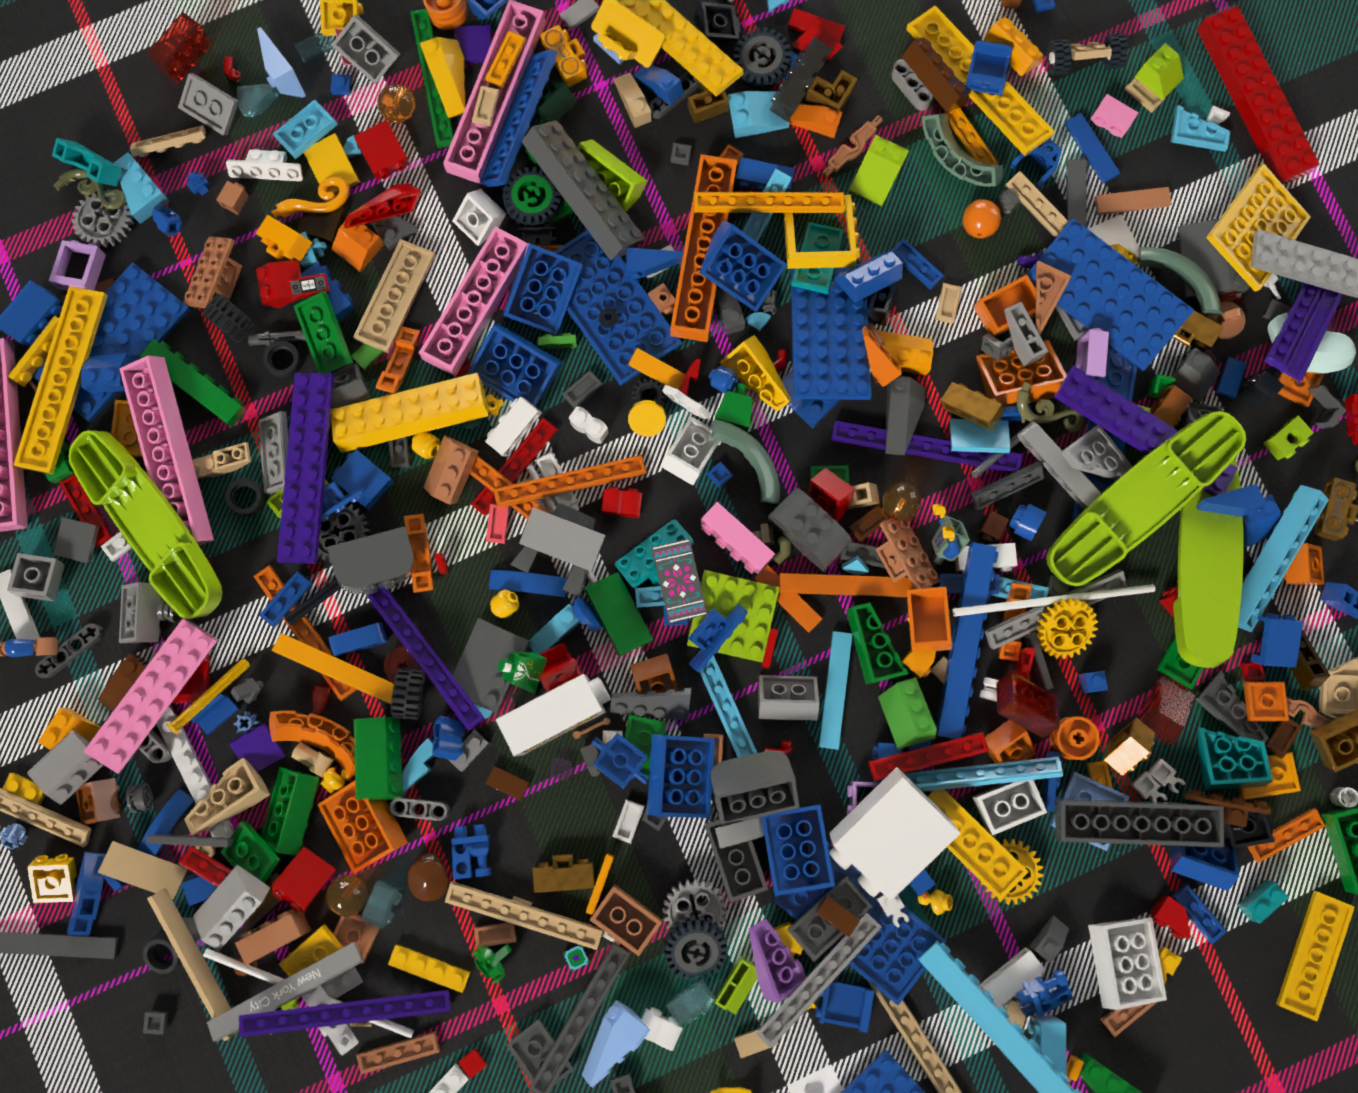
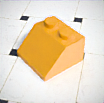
M59 708L38 743L52 750L72 730L91 742L101 727L70 708Z

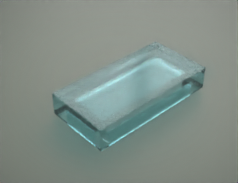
M321 32L295 44L303 63L335 49L331 46L333 43L331 36H323Z

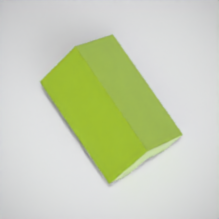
M740 955L714 997V1003L736 1015L757 980L755 965Z

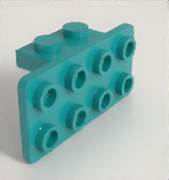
M671 520L616 561L615 566L631 587H637L648 578L657 587L660 582L652 547L690 539L692 546L694 541L677 520Z

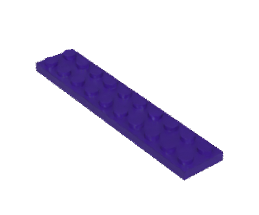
M1074 365L1068 371L1054 398L1146 455L1179 432L1095 378L1086 375L1085 372ZM1230 464L1210 485L1204 486L1202 490L1211 496L1226 493L1238 468Z
M295 373L277 554L278 563L317 564L334 386V375L332 373Z

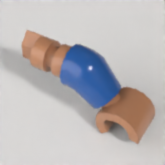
M55 637L36 638L35 643L32 639L21 638L0 642V657L34 655V652H36V656L57 655L58 639Z

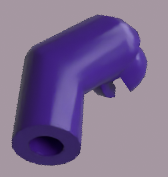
M1038 251L1034 256H1019L1017 264L1023 268L1032 269L1044 253Z

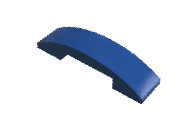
M491 570L489 589L565 597L566 591L563 590L567 578L526 572Z
M178 789L152 822L137 850L158 857L162 852L161 848L164 844L146 843L147 836L151 834L170 835L182 816H186L194 804L193 797L182 789Z

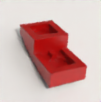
M696 359L692 363L682 381L680 391L686 396L688 394L689 382H697L701 359Z

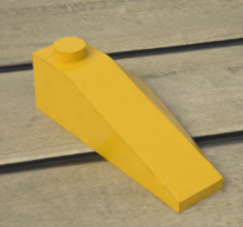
M436 37L420 43L448 118L464 113L466 108L464 56L458 40Z
M755 335L743 341L720 361L721 365L736 372L738 380L748 386L747 389L749 391H754L762 401L777 412L792 401L767 351Z

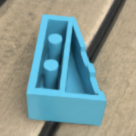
M128 152L113 163L122 168L119 181L131 215L140 224L152 216L155 206H165L170 202Z

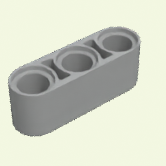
M903 59L897 60L892 70V80L917 110H926L931 103L933 95ZM920 97H924L926 101L921 100Z
M151 730L148 735L149 743L145 745L143 741L138 749L154 763L169 761L172 755L166 743ZM159 749L163 751L161 759L157 755Z
M402 797L391 802L390 811L393 815L399 817L440 821L449 816L450 807L445 802ZM399 801L405 805L403 812H399L396 808ZM419 803L425 808L423 814H418L416 811V806ZM437 806H442L444 809L442 817L437 816L435 813Z

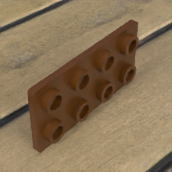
M1191 789L1190 792L1187 791L1184 799L1224 806V823L1246 827L1248 811L1271 815V807L1267 806V803L1254 800V803L1245 802V798L1233 797L1232 799H1226L1223 794L1212 793L1210 796L1203 794V791Z

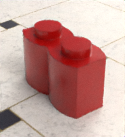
M609 486L608 489H604L601 512L605 515L640 518L642 493H639L637 489L629 488L627 491H621L619 487Z

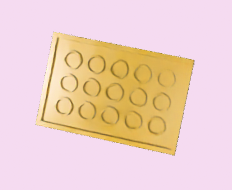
M1263 163L1256 168L1206 238L1256 292L1263 287L1272 273L1250 267L1254 232L1259 229L1295 240L1311 217Z

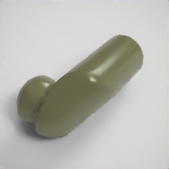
M785 536L778 538L780 552L773 557V560L778 565L791 554V541Z

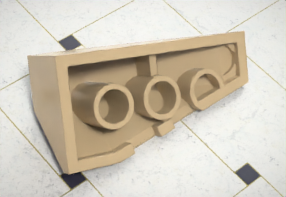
M245 758L240 759L227 768L216 785L213 784L210 788L211 791L203 800H200L184 820L192 836L253 807L270 795L261 776Z

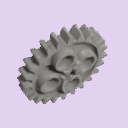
M107 189L105 199L107 202H112L116 197L109 198L107 192L110 190ZM95 192L92 194V197L85 195L86 201L79 200L82 205L75 206L78 212L72 213L75 219L71 221L74 224L73 229L76 231V235L84 243H93L99 247L102 244L107 248L109 242L114 246V240L121 242V236L127 237L125 231H131L129 225L134 224L131 220L134 217L131 215L126 200L121 207L113 210L105 208Z
M694 878L693 883L686 879V885L678 882L679 889L672 887L674 894L667 893V897L670 900H664V905L667 907L663 908V913L667 914L663 919L664 921H669L666 924L667 929H670V927L675 928L674 923L677 921L682 924V918L686 917V919L691 920L690 916H694L689 897L690 894L694 897L698 918L707 914L711 915L712 924L716 922L718 927L723 929V925L720 922H726V917L723 915L727 914V909L722 907H725L727 904L726 901H720L724 897L723 893L717 894L719 889L718 887L712 889V882L706 886L704 879L700 883H697L696 878ZM701 895L707 897V900L703 903L697 901V898ZM681 900L688 902V905L683 908L677 904Z

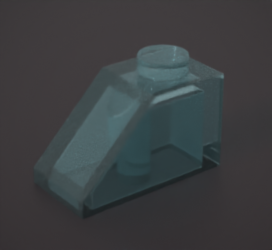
M270 84L237 87L238 108L244 116L248 117L263 114L279 96V91L276 87L272 88Z

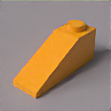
M911 650L901 663L917 679L922 676L925 678L932 671L930 666L934 663L936 651L912 653Z

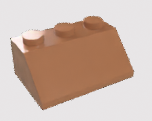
M444 435L423 488L434 498L449 505L458 503L479 451Z

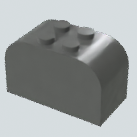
M795 488L768 516L767 521L783 536L787 537L791 544L822 573L852 541L849 534L829 514L798 488Z
M406 527L327 547L338 584L343 590L352 594L365 592L368 595L377 592V589L382 587L385 589L394 588L397 583L409 578L414 568L413 552Z
M765 751L722 761L711 770L710 777L721 826L799 808L795 776L788 757L781 752Z

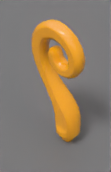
M329 177L323 180L318 187L319 197L328 202L316 203L301 199H288L276 204L277 209L271 212L275 218L281 215L285 218L296 212L327 213L341 207L348 199L350 193L349 185L340 177ZM337 186L339 188V193L336 197L333 192H326L329 187Z

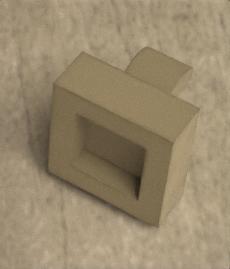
M768 523L761 524V531L753 532L765 545L775 544L772 525Z

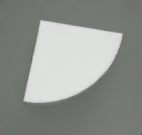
M1213 106L1206 122L1211 121L1217 125L1221 124L1231 112Z

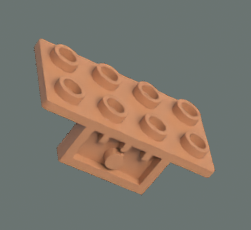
M221 237L208 238L202 256L198 260L195 274L191 278L189 289L185 294L183 303L186 306L205 308L212 301L214 293L230 300L243 267L229 258L235 242L233 239Z
M902 515L880 523V527L888 541L875 550L893 583L900 581L908 576L914 589H924L939 583L940 579L937 572L933 569L927 554L922 549L905 516Z

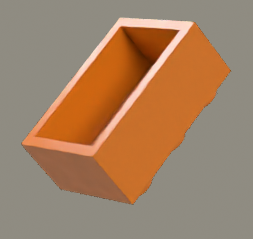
M1025 275L979 299L973 308L987 332L997 337L1009 330L1004 312L1006 308L1022 302L1030 318L1036 315V289L1028 275Z
M936 587L907 590L912 653L952 650L947 588Z

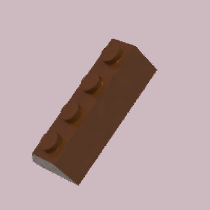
M923 37L914 40L901 56L946 112L966 105L970 93L966 89L965 84L955 76L954 71L946 65L942 56L933 49L927 39Z

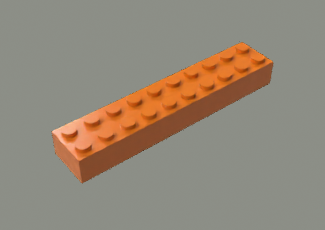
M701 154L694 192H733L737 160ZM694 195L670 336L708 342L717 285L699 272L714 233L722 221L728 222L729 213L694 212Z

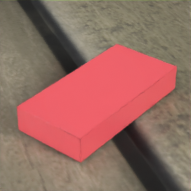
M490 504L485 542L505 544L509 506L498 509L497 504Z

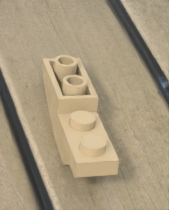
M245 442L213 451L211 455L193 459L192 461L197 479H202L206 477L214 478L235 471L250 463L251 459L248 443Z

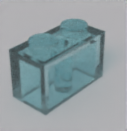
M381 879L376 881L361 920L380 928L386 927L387 924L390 925L395 915L392 913L395 905H399L403 896L400 894L402 888Z
M701 978L673 996L666 1004V1007L679 1026H681L685 1022L688 1024L692 1023L698 1017V1014L702 1013L704 1015L712 1009L711 1004L716 998Z

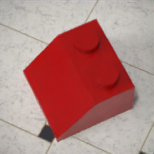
M298 260L267 263L256 269L262 305L281 308L298 300L291 299L287 282L289 279L301 278Z
M825 468L810 480L808 496L838 523L852 503L855 489Z

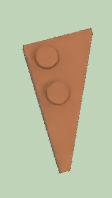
M1040 261L1036 264L1035 327L1039 335L1042 333L1072 277Z

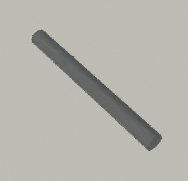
M1017 434L1010 439V449L1020 442ZM1005 453L992 454L974 469L971 475L977 478Z

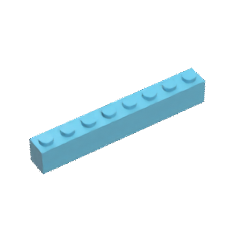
M1300 485L1293 494V499L1284 510L1283 516L1279 523L1275 525L1272 535L1265 542L1262 552L1255 559L1252 569L1246 575L1242 584L1238 628L1248 632L1253 631L1258 622V616H1261L1329 500L1322 491Z

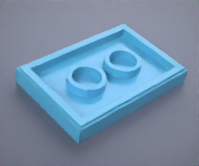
M313 100L275 131L273 136L297 159L338 124L316 100Z
M967 419L950 420L951 451L1010 453L1008 421L999 420L993 431H990Z

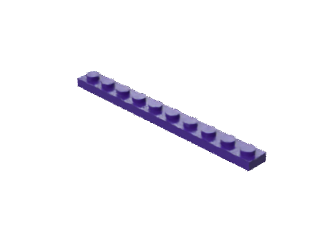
M835 421L831 441L885 450L886 430ZM912 435L905 454L978 467L994 453L951 451V441ZM1005 453L988 469L1009 473L1019 471L1022 454Z
M382 587L377 589V592L366 595L466 729L470 731L485 720L484 716L389 591Z
M449 990L239 1015V1037L450 1011Z

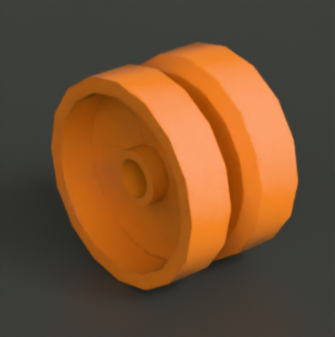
M423 0L433 24L439 29H455L461 26L469 15V7L466 0Z
M1065 717L1058 720L1052 726L1049 740L1053 751L1060 752V757L1069 760H1084L1091 757L1097 751L1100 735L1097 727L1090 720L1084 717Z

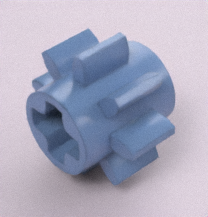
M245 711L244 716L237 715L238 720L233 723V725L238 727L237 733L244 731L245 734L261 724V722H257L255 719L257 714L250 716V712ZM245 720H249V722H248L249 727H245V726H246Z
M20 824L8 825L7 828L4 827L0 833V836L3 837L1 839L2 845L10 849L24 845L28 838L25 835L26 829Z

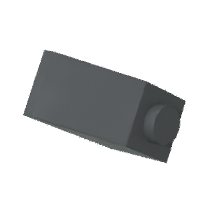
M1052 915L1029 947L1044 960L1051 963L1063 948L1069 928Z

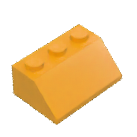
M1006 16L996 21L984 37L989 43L1005 44L1013 47L1009 65L1021 77L1043 62V54L1039 51L1038 47L1033 45L1026 38V35L1020 32Z
M877 330L885 342L884 348L900 364L901 372L927 376L931 370L933 357L932 339Z

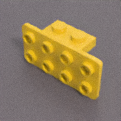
M604 0L591 25L592 30L599 34L597 40L602 42L604 48L613 50L617 53L616 56L624 61L635 59L646 68L652 66L666 39L664 33L617 0Z

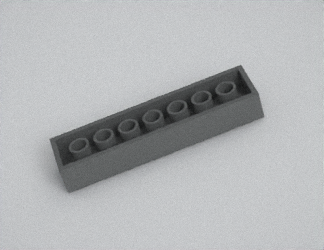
M557 120L533 126L521 142L610 261L626 255L627 248H637L645 239L641 231L635 226L629 215L618 203V200L611 194L606 184L602 182L596 171L575 146L573 140L563 130V127Z
M1055 799V839L1061 842L1224 847V806L1205 803Z

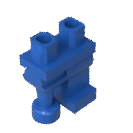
M485 824L474 825V836L467 837V826L455 827V838H452L453 879L474 877L472 857H477L479 868L475 869V876H490L491 868L487 867L490 835H487Z
M1060 968L1053 972L1054 977L1043 981L1040 978H1033L1034 980L1030 984L1028 981L1022 983L1024 989L1015 995L1020 1003V1010L1026 1018L1035 1013L1038 1018L1044 1016V1013L1073 999L1071 989L1067 985L1068 980Z

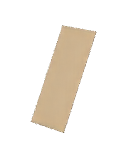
M112 841L98 873L153 893L166 888L171 899H174L188 869Z

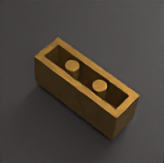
M952 382L940 400L943 409L990 431H993L1004 414L1002 403L995 398L989 399L979 391L973 392L963 384L958 385Z

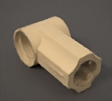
M302 742L295 747L291 756L309 767L308 769L321 777H323L324 772L330 768L334 761L329 755L321 751L318 752Z

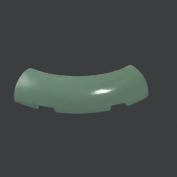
M948 113L922 116L925 137L933 149L934 156L946 170L957 178L974 183V185L987 187L1000 184L1003 165L982 163L969 156L959 146L952 134Z
M1157 247L1138 248L1139 267L1166 269L1175 273L1176 276L1189 284L1194 290L1203 316L1222 314L1220 299L1214 284L1195 262L1168 249Z
M714 419L711 439L719 440L739 449L757 472L761 493L760 502L779 505L780 483L778 475L764 447L745 430L734 424Z

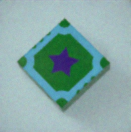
M577 945L563 952L571 972L590 963L582 945Z

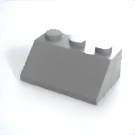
M357 14L352 17L331 44L332 47L374 84L380 80L400 55L394 47Z
M137 582L122 585L119 643L159 642L161 629L159 627L160 620L157 617V607L161 596L150 583Z
M759 675V719L818 721L819 693L817 677Z
M72 730L35 764L27 774L45 795L61 805L95 774L103 764L83 752L90 742Z

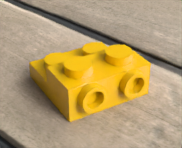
M320 0L322 35L335 36V29H344L354 15L357 14L359 17L363 15L362 3H359L358 0Z
M62 854L48 859L47 855H41L36 857L27 866L33 903L69 902L75 900L74 879L77 876L74 858H68V855Z

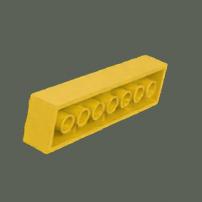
M478 373L331 409L333 442L339 451L344 453L421 432L487 417L489 414L483 383Z

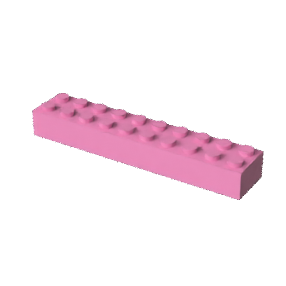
M513 0L508 1L443 162L447 173L480 184L523 75L546 23L544 11ZM508 31L525 37L526 42L504 87L501 88L487 82L485 77ZM481 86L499 89L500 91L491 127L472 122Z
M4 338L0 339V532L28 528L24 469L14 466L21 442L18 386L14 380L8 377L16 366L15 345Z
M146 356L119 368L148 476L169 501L199 546L214 541L165 357Z

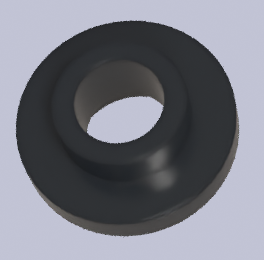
M604 309L599 315L600 324L606 328L615 326L618 321L617 313L612 309ZM610 315L612 318L611 320H606L605 316Z

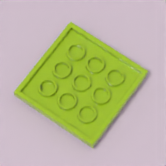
M704 570L701 590L707 615L712 609H715L726 619L738 604L748 611L744 621L725 640L718 653L763 662L780 587ZM707 615L693 618L689 636ZM688 639L687 646L699 648Z

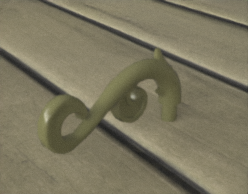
M81 168L63 173L53 185L60 191L65 185L68 186L77 179L86 178L92 182L89 183L88 180L81 181L77 187L79 192L83 195H91L97 191L99 199L105 208L110 210L117 209L126 200L123 191L114 189L108 191L107 196L109 198L116 197L115 200L107 202L103 184L87 177V171Z
M1023 383L1021 391H1018L1016 400L1022 423L1025 420L1039 424L1049 423L1064 416L1074 414L1076 415L1075 423L1070 424L1068 418L1063 420L1065 429L1072 433L1079 431L1083 427L1085 418L1082 414L1074 409L1053 413L1054 404L1047 399H1041L1036 404L1038 413H1042L1044 410L1042 415L1031 412L1028 406L1031 403L1028 399L1031 384Z

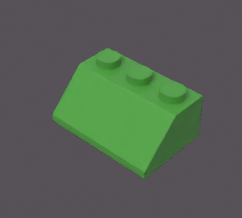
M916 677L898 682L878 696L897 749L936 738L937 729Z

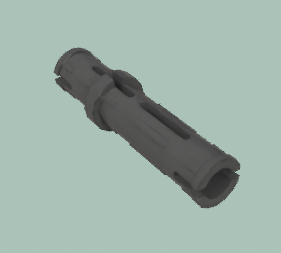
M302 330L265 331V333L248 335L250 346L264 344L269 346L279 340L287 342L306 341Z

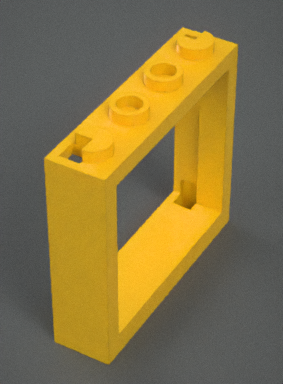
M844 195L849 251L796 252L793 213H783L787 269L855 267L856 259L860 258V249L856 248L858 232H855L854 229L857 227V219L853 217V214H855V203H852L851 195Z

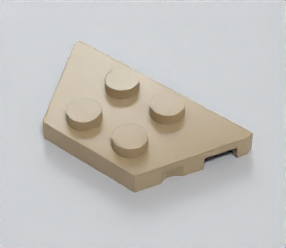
M1358 657L1329 669L1330 676L1320 687L1319 712L1333 720L1358 709Z

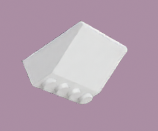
M1152 917L1088 925L1102 1008L1120 1010L1167 1000Z

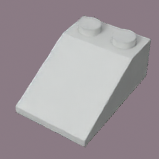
M691 416L667 452L660 467L694 485L720 441L711 439V427Z

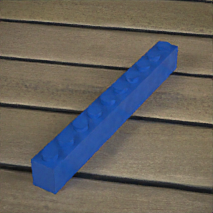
M974 542L969 543L958 608L986 605V602L990 600L991 590H989L990 582H993L995 571L992 569L993 564L998 559V552L995 546ZM987 613L956 616L952 635V650L949 651L936 722L937 736L957 739L965 735V716L968 717L970 705L967 704L969 697H972L973 694L971 683L972 678H975L977 673L975 661L980 656V647L978 645L979 639L982 640L984 635L982 623L983 620H986Z

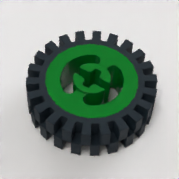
M525 167V172H522L521 169L517 170V175L513 173L511 180H508L506 186H504V205L507 214H510L513 221L516 220L517 224L521 225L523 223L524 226L532 225L533 228L536 227V224H540L541 227L544 225V222L549 224L551 218H556V212L559 213L562 203L561 194L542 168L540 171H537V167H533L532 171H529V168ZM522 192L524 196V201L519 200ZM540 194H545V200L541 204Z

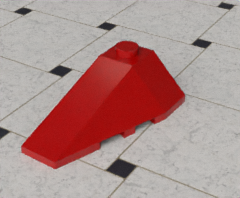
M408 183L402 185L395 184L347 215L344 227L347 229L411 213L416 206L421 190Z

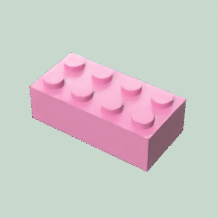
M718 502L702 517L701 530L708 536H714L716 538L715 542L722 549L726 547L731 552L730 556L738 562L740 560L744 563L745 570L751 575L753 573L758 575L773 559L775 553Z

